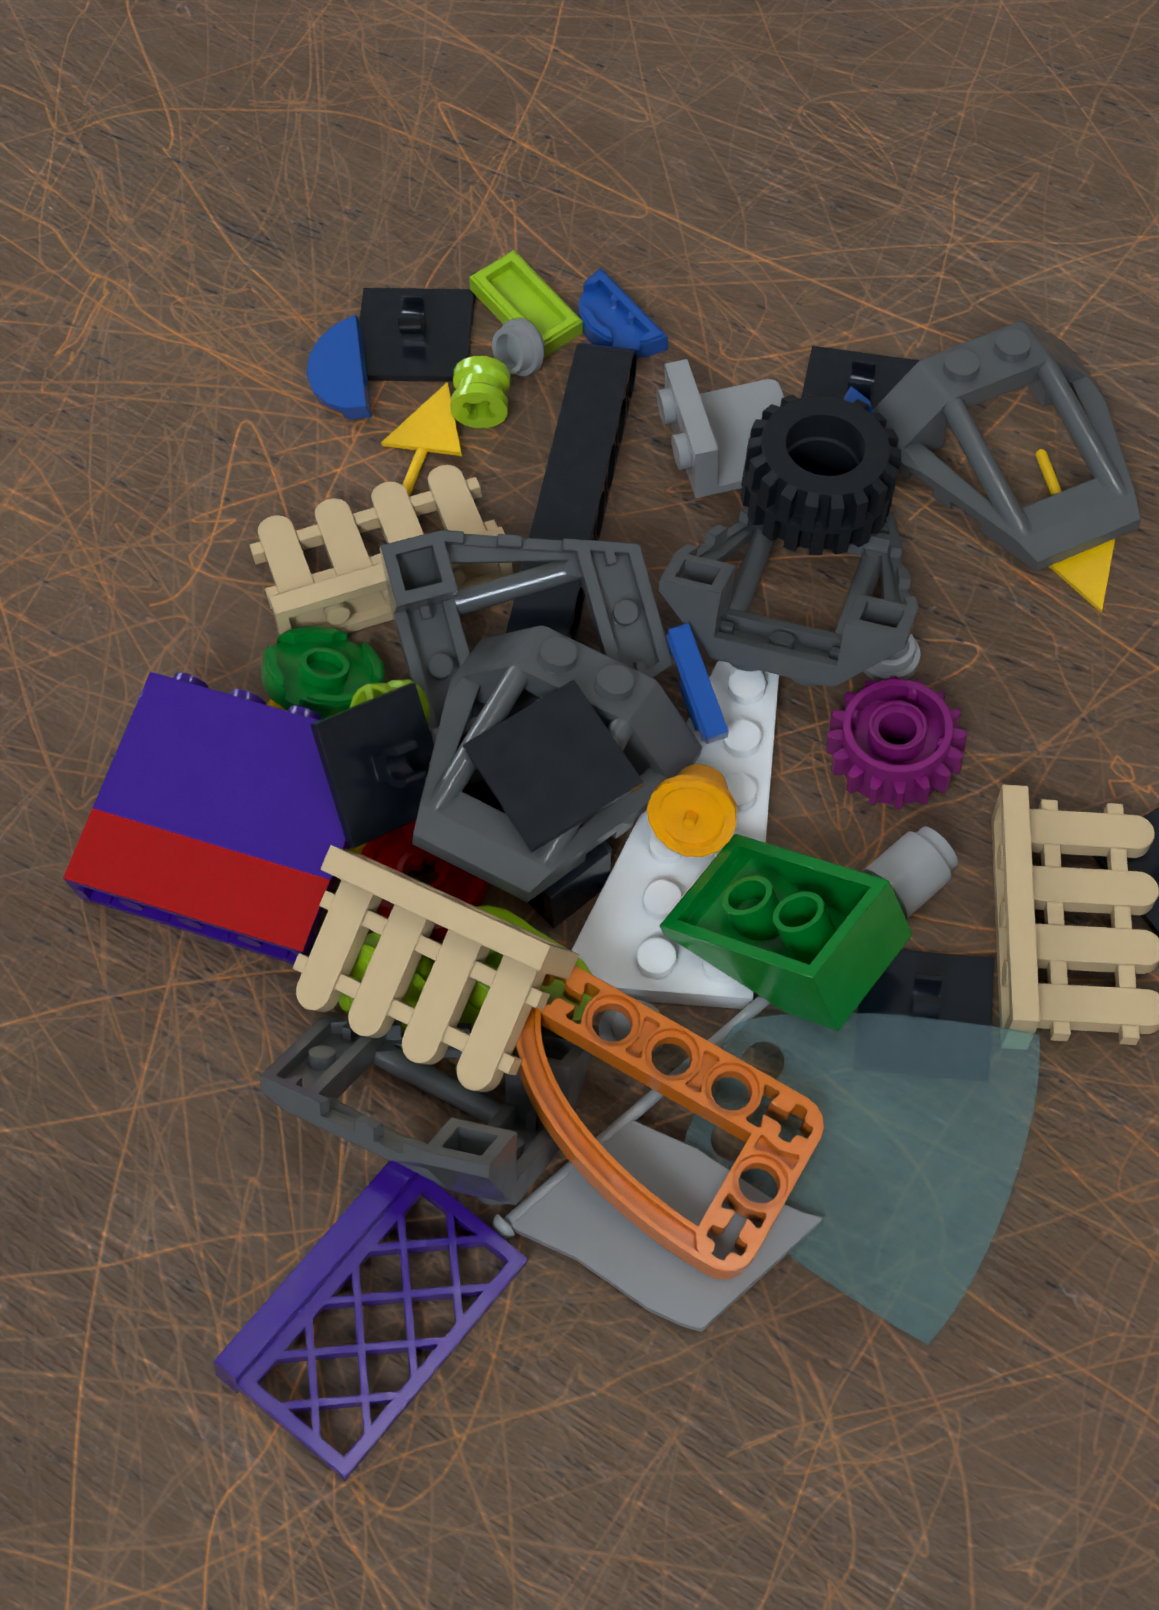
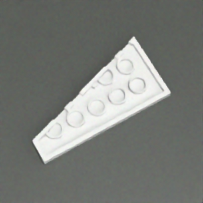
M718 661L709 679L729 734L728 738L706 744L701 741L700 732L695 731L689 717L686 724L702 746L701 755L695 764L711 766L718 770L725 778L728 790L737 804L738 821L732 837L734 834H738L766 843L779 675L761 670L742 671L733 667L730 663ZM646 810L639 816L571 951L579 954L578 957L585 962L593 976L634 999L646 1002L744 1009L753 1001V991L664 935L659 926L723 848L716 853L702 858L686 857L668 849L655 836L648 822Z

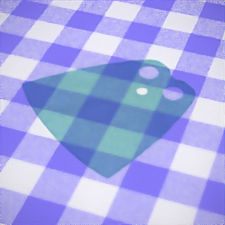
M852 1013L839 1031L791 1014L759 1017L737 1024L728 1032L721 1048L742 1060L746 1049L754 1043L769 1042L774 1044L781 1050L785 1060L784 1070L776 1080L809 1098L818 1106L823 1116L824 1130L821 1139L785 1204L801 1212L822 1217L824 1221L788 1255L876 1315L929 1345L955 1311L968 1290L992 1242L1009 1200L1026 1146L1036 1101L1040 1064V1035L979 1024L876 1013ZM732 1077L722 1078L713 1098L724 1109L739 1110L749 1103L747 1101L749 1100V1092L741 1081ZM764 1095L762 1096L755 1115L749 1121L751 1124L758 1127L765 1114L781 1125V1132L778 1136L783 1141L790 1143L796 1135L808 1138L801 1133L800 1128L790 1129L783 1121H779L767 1114V1107L772 1100ZM694 1114L686 1133L685 1144L699 1149L728 1170H731L736 1160L724 1159L717 1155L712 1148L711 1135L716 1125ZM750 1169L743 1172L740 1178L768 1197L775 1198L777 1185L774 1178L767 1171Z

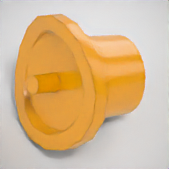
M703 764L687 766L677 776L665 779L653 789L647 805L648 822L655 836L668 849L686 857L702 858L718 852L730 841L738 821L737 804L728 790L725 778L715 768Z

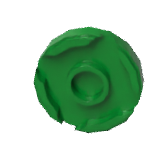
M317 626L290 629L278 635L276 644L270 647L268 645L265 649L261 664V684L271 700L288 711L290 706H301L318 713L325 719L349 709L352 697L359 688L366 684L384 683V663L371 646L362 641L361 647L347 641L348 634L341 630Z

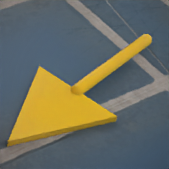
M448 382L381 442V445L384 447L416 450L402 484L409 497L428 452L462 456L456 421L450 409L451 395Z
M1038 449L1035 456L1050 495L1062 492L1046 450ZM1115 539L1048 566L1101 614Z

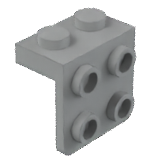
M688 359L664 364L665 388L656 391L658 409L663 424H671L674 433L671 436L675 462L679 470L686 469L695 498L742 488L741 483L751 428L756 419H762V412L769 405L773 404L780 407L781 399L784 398L780 384L773 379H765L699 394Z

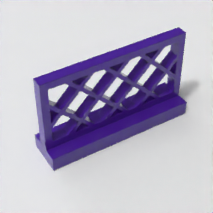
M389 1161L214 1360L216 1376L236 1393L240 1391L346 1481L526 1266L528 1258L438 1184L397 1162ZM422 1196L445 1214L447 1238L407 1241L405 1215ZM455 1223L471 1236L456 1237ZM397 1226L398 1242L382 1243ZM485 1247L505 1263V1266L490 1283L460 1286L457 1249ZM448 1250L451 1286L411 1290L408 1254ZM399 1254L402 1291L361 1294L359 1269L366 1260L373 1256ZM352 1279L353 1295L336 1296L347 1282ZM479 1296L463 1315L462 1298ZM453 1299L455 1325L445 1337L415 1339L412 1302ZM403 1303L406 1340L365 1344L362 1306ZM354 1307L356 1345L314 1348L313 1322L321 1312L326 1309ZM305 1332L306 1349L289 1350ZM433 1350L422 1365L417 1368L416 1351ZM407 1352L410 1379L401 1390L369 1394L366 1356ZM358 1357L360 1395L318 1399L315 1360ZM307 1361L309 1400L279 1402L259 1385L276 1364ZM388 1404L371 1424L370 1406ZM361 1407L363 1435L343 1457L321 1438L319 1410ZM311 1411L312 1429L293 1413Z

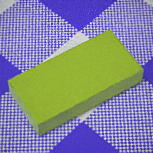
M512 250L469 277L470 290L503 325L509 320L524 318L535 326L544 341V358L583 334V321L515 250Z

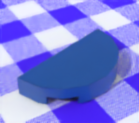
M602 268L585 281L583 285L584 291L579 300V318L583 321V332L590 343L635 349L637 351V358L649 357L668 350V336Z
M354 315L334 324L318 339L309 355L306 375L314 395L323 406L325 405L331 410L341 412L348 419L371 418L372 412L363 332L357 316Z
M689 623L668 629L666 638L669 652L673 656L681 678L677 682L695 731L700 732L701 741L706 744L728 738L729 731Z

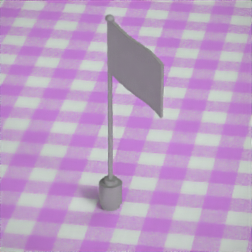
M922 827L916 833L911 831L905 833L862 872L890 881L907 919L950 882L951 871L958 866V858L944 837L930 827ZM758 996L707 1041L721 1047L767 1007L770 1002ZM689 1057L670 1072L668 1076H678L684 1073L690 1067ZM651 1089L601 1132L596 1139L623 1168L649 1191L686 1219L699 1226L730 1170L699 1149L635 1122L664 1097L662 1094ZM568 1161L504 1218L497 1214L493 1219L492 1227L504 1239L512 1238L517 1233L581 1263L647 1311L682 1327L703 1332L824 1221V1218L801 1212L784 1204L750 1266L743 1274L733 1279L719 1280L707 1276L646 1235L604 1199L577 1171L572 1163ZM739 1178V1188L749 1201L767 1203L773 1200L742 1178ZM726 1202L722 1204V1208L731 1209ZM736 1212L720 1237L713 1236L710 1233L707 1235L715 1243L712 1254L723 1261L730 1252L740 1256L743 1255L734 1245L747 1219L741 1217ZM750 1220L755 1227H761V1222Z

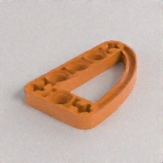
M576 965L572 970L569 980L546 974L542 985L550 986L555 979L562 981L565 984L563 996L576 1005H581L583 994L591 996L592 999L586 1004L580 1024L571 1020L576 1006L562 998H555L550 1005H545L544 1010L532 1007L514 1048V1056L522 1059L518 1069L521 1081L542 1124L563 1154L589 1184L625 1218L654 1241L707 1276L724 1280L733 1279L743 1274L752 1263L821 1139L824 1123L818 1106L806 1096ZM604 1010L621 1012L629 1021L631 1031L620 1041L609 1042L603 1040L595 1033L592 1027L593 1018ZM541 1025L745 1142L743 1149L699 1226L672 1209L636 1180L606 1151L583 1124L562 1093L549 1066L542 1042ZM671 1043L680 1046L689 1057L690 1067L678 1076L662 1074L655 1068L652 1062L651 1053L656 1047ZM732 1077L741 1081L749 1092V1103L739 1110H727L720 1107L715 1102L711 1090L712 1085L717 1080ZM764 1095L772 1100L766 1111L767 1114L783 1122L791 1114L798 1116L803 1120L800 1125V1131L808 1138L796 1135L790 1143L783 1141L778 1136L781 1132V1125L765 1114L758 1127L751 1124L749 1121L755 1115L762 1096ZM750 1169L767 1171L774 1178L777 1185L775 1198L767 1203L749 1201L739 1188V1178L743 1172ZM726 1202L731 1209L722 1208V1204ZM736 1212L741 1217L747 1219L734 1245L743 1255L740 1256L730 1252L723 1261L712 1254L715 1243L707 1235L710 1233L713 1236L720 1237ZM750 1220L761 1222V1227H755Z

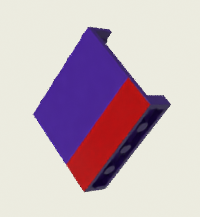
M150 672L63 879L80 899L293 965L299 953L309 956L317 939L314 931L323 911V907L319 906L325 890L330 891L335 880V876L320 870L330 845L345 850L348 846L310 724L324 718L318 713L301 706H290L288 711L268 706L262 698L245 690L232 689L230 694L212 690L202 680L186 673L176 672L174 677L171 678Z

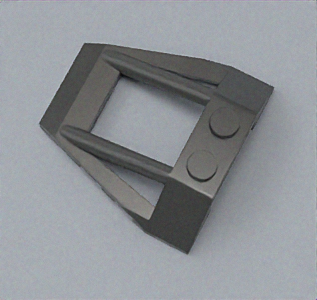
M1025 321L1016 322L920 360L873 409L874 413L879 412L887 420L885 429H894L899 439L897 448L901 449L899 473L907 479L915 475L933 488L932 497L949 509L956 505L981 523L980 532L1035 572L1139 528L1141 518L1136 493L1102 392L1094 378L1063 340ZM1026 385L1043 407L1053 403L1093 479L1021 508L968 408ZM947 422L990 501L932 453V451L943 447Z
M749 507L740 510L739 521L729 528L718 524L707 531L705 543L701 546L695 547L687 544L677 550L659 581L658 591L684 624L689 623L694 638L711 658L730 663L733 667L742 671L761 670L790 677L794 682L805 686H837L905 649L919 610L916 596H911L909 591L911 583L909 569L902 565L901 554L903 547L893 512H889L884 526L878 534L871 533L868 543L859 548L852 543L849 544L847 553L860 555L861 558L835 633L748 613L775 540L771 541L762 534L763 525L752 524L747 517ZM750 541L734 581L736 565L724 562ZM880 574L882 599L873 597Z
M439 530L380 545L379 547L392 615L410 680L418 684L425 692L429 703L430 717L428 727L434 745L451 679L470 655L460 615L581 580L602 654L651 678H654L673 665L640 544L565 538L563 540L522 538V535L498 534L497 536L464 534V531ZM551 562L461 590L457 589L451 564ZM523 690L507 718L540 700L541 697ZM477 700L474 703L459 747L485 705ZM477 769L466 786L484 781Z
M536 626L483 638L451 679L419 806L412 844L528 903L582 864L589 851L610 836L616 839L633 827L634 819L647 810L653 789L665 779L677 776L685 767L694 765L701 755L702 746L661 685L655 679L546 626ZM575 680L644 782V786L594 815L580 829L579 827L582 823L531 853L505 813L463 793L476 767L464 751L462 745L504 721L523 689L543 698L570 681ZM477 700L485 705L459 747L474 703Z
M322 1016L260 1075L261 1091L284 1111L387 1160L397 1162L448 1190L476 1196L478 1200L486 1204L502 1205L508 1203L517 1205L560 1150L534 1110L518 1071L516 1075L505 1073V1103L484 1092L466 1089L457 1078L431 1065L412 1062L405 1056L402 1049V1038L405 1032H402V1022L399 1020H394L391 1029L384 1036L370 1038L356 1034L351 1029L348 1018ZM458 1023L456 1028L469 1034L471 1033V1023ZM541 1028L542 1042L549 1066L562 1093L576 1112L592 1054L556 1033ZM449 1045L444 1057L460 1059L462 1051ZM373 1064L487 1123V1125L451 1117L434 1138L426 1144L418 1139L408 1138L383 1125V1123L341 1103L338 1098Z

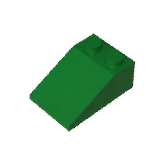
M738 834L733 835L659 925L664 935L782 1011L835 1031L841 1029L913 935L889 880Z

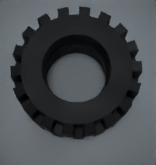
M819 391L805 392V397L800 399L794 394L781 399L780 407L771 404L763 410L762 419H756L751 428L741 483L742 504L745 507H749L747 517L752 524L763 525L762 534L769 540L773 541L777 538L783 540V548L795 552L798 547L809 549V555L822 556L825 549H831L835 555L846 553L850 543L858 548L868 543L871 533L878 534L884 526L886 517L889 515L901 463V449L897 448L899 439L894 429H885L887 420L879 412L869 413L867 411L868 404L858 399L853 403L844 400V394L831 392V397L820 396ZM806 470L824 471L834 476L817 475Z

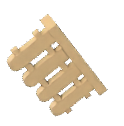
M441 465L429 473V491L409 497L406 489L400 483L384 482L376 486L372 491L373 508L352 514L349 505L345 501L336 498L327 499L321 502L315 509L317 524L296 531L291 520L285 516L275 515L264 519L258 526L260 542L250 544L249 546L255 565L267 562L275 585L265 588L269 605L273 610L279 635L290 629L308 626L335 628L348 634L394 620L381 553L369 557L360 533L381 527L387 544L423 535L424 533L417 516L437 511L445 530L464 531V534L491 536L505 534L502 526L497 527L494 519L486 522L482 521L473 500L482 497L477 478L465 480L462 472L457 467ZM324 544L333 568L311 574L303 550ZM512 563L451 564L458 590L513 574Z
M1002 785L991 816L1001 1048L1028 1050L1037 1028L1050 1029V1040L1068 1041L1071 1030L1119 1033V1044L1136 1045L1140 1039V1034H1151L1159 1030V993L1150 989H1136L1135 974H1146L1157 967L1159 963V937L1148 930L1132 929L1131 915L1148 913L1153 908L1159 895V887L1150 875L1144 872L1128 871L1127 858H1138L1147 853L1155 836L1152 824L1144 817L1124 814L1123 804L1107 803L1104 813L1058 811V800L1041 799L1038 809H1030L1028 786ZM1032 852L1041 853V866L1032 865ZM1061 854L1107 857L1108 870L1061 867ZM1035 910H1044V924H1035ZM1064 911L1111 914L1112 928L1065 925ZM1038 968L1047 969L1048 984L1038 983ZM1067 970L1114 972L1115 987L1068 985Z
M330 845L320 870L341 879L336 893L325 890L319 906L327 909L328 913L310 955L299 953L293 969L302 973L296 987V996L301 1006L308 1010L327 1012L336 1006L341 994L344 993L354 998L348 1015L351 1029L360 1036L370 1038L384 1036L391 1029L394 1020L397 1019L408 1025L402 1038V1049L405 1056L415 1063L432 1065L439 1062L450 1045L462 1051L457 1064V1077L462 1086L472 1091L488 1092L493 1090L500 1083L504 1072L516 1075L522 1059L512 1055L531 1008L544 1010L550 996L549 993L540 990L545 975L550 974L569 980L579 954L364 855ZM382 899L394 904L389 918L376 913ZM435 923L448 929L443 943L430 938ZM370 929L380 934L381 937L364 977L360 981L349 975ZM490 949L504 955L498 969L484 963ZM425 955L435 960L416 1007H413L403 1002V999L421 956ZM477 980L490 986V989L473 1029L469 1034L456 1027Z

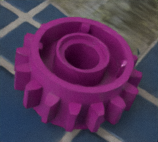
M890 676L888 680L875 683L871 679L865 681L864 688L857 694L848 691L844 695L843 710H833L831 713L830 731L827 732L826 753L832 754L831 771L833 775L844 774L847 779L846 790L850 794L858 791L863 796L869 798V804L875 806L878 802L893 804L895 809H902L903 804L915 801L924 805L928 803L929 794L935 789L945 793L949 789L951 774H959L961 771L967 737L966 730L959 729L961 712L958 708H948L945 703L946 694L943 691L934 692L924 686L923 681L919 679L914 682L898 679L897 676ZM899 739L906 742V744L895 745L888 743L886 740Z

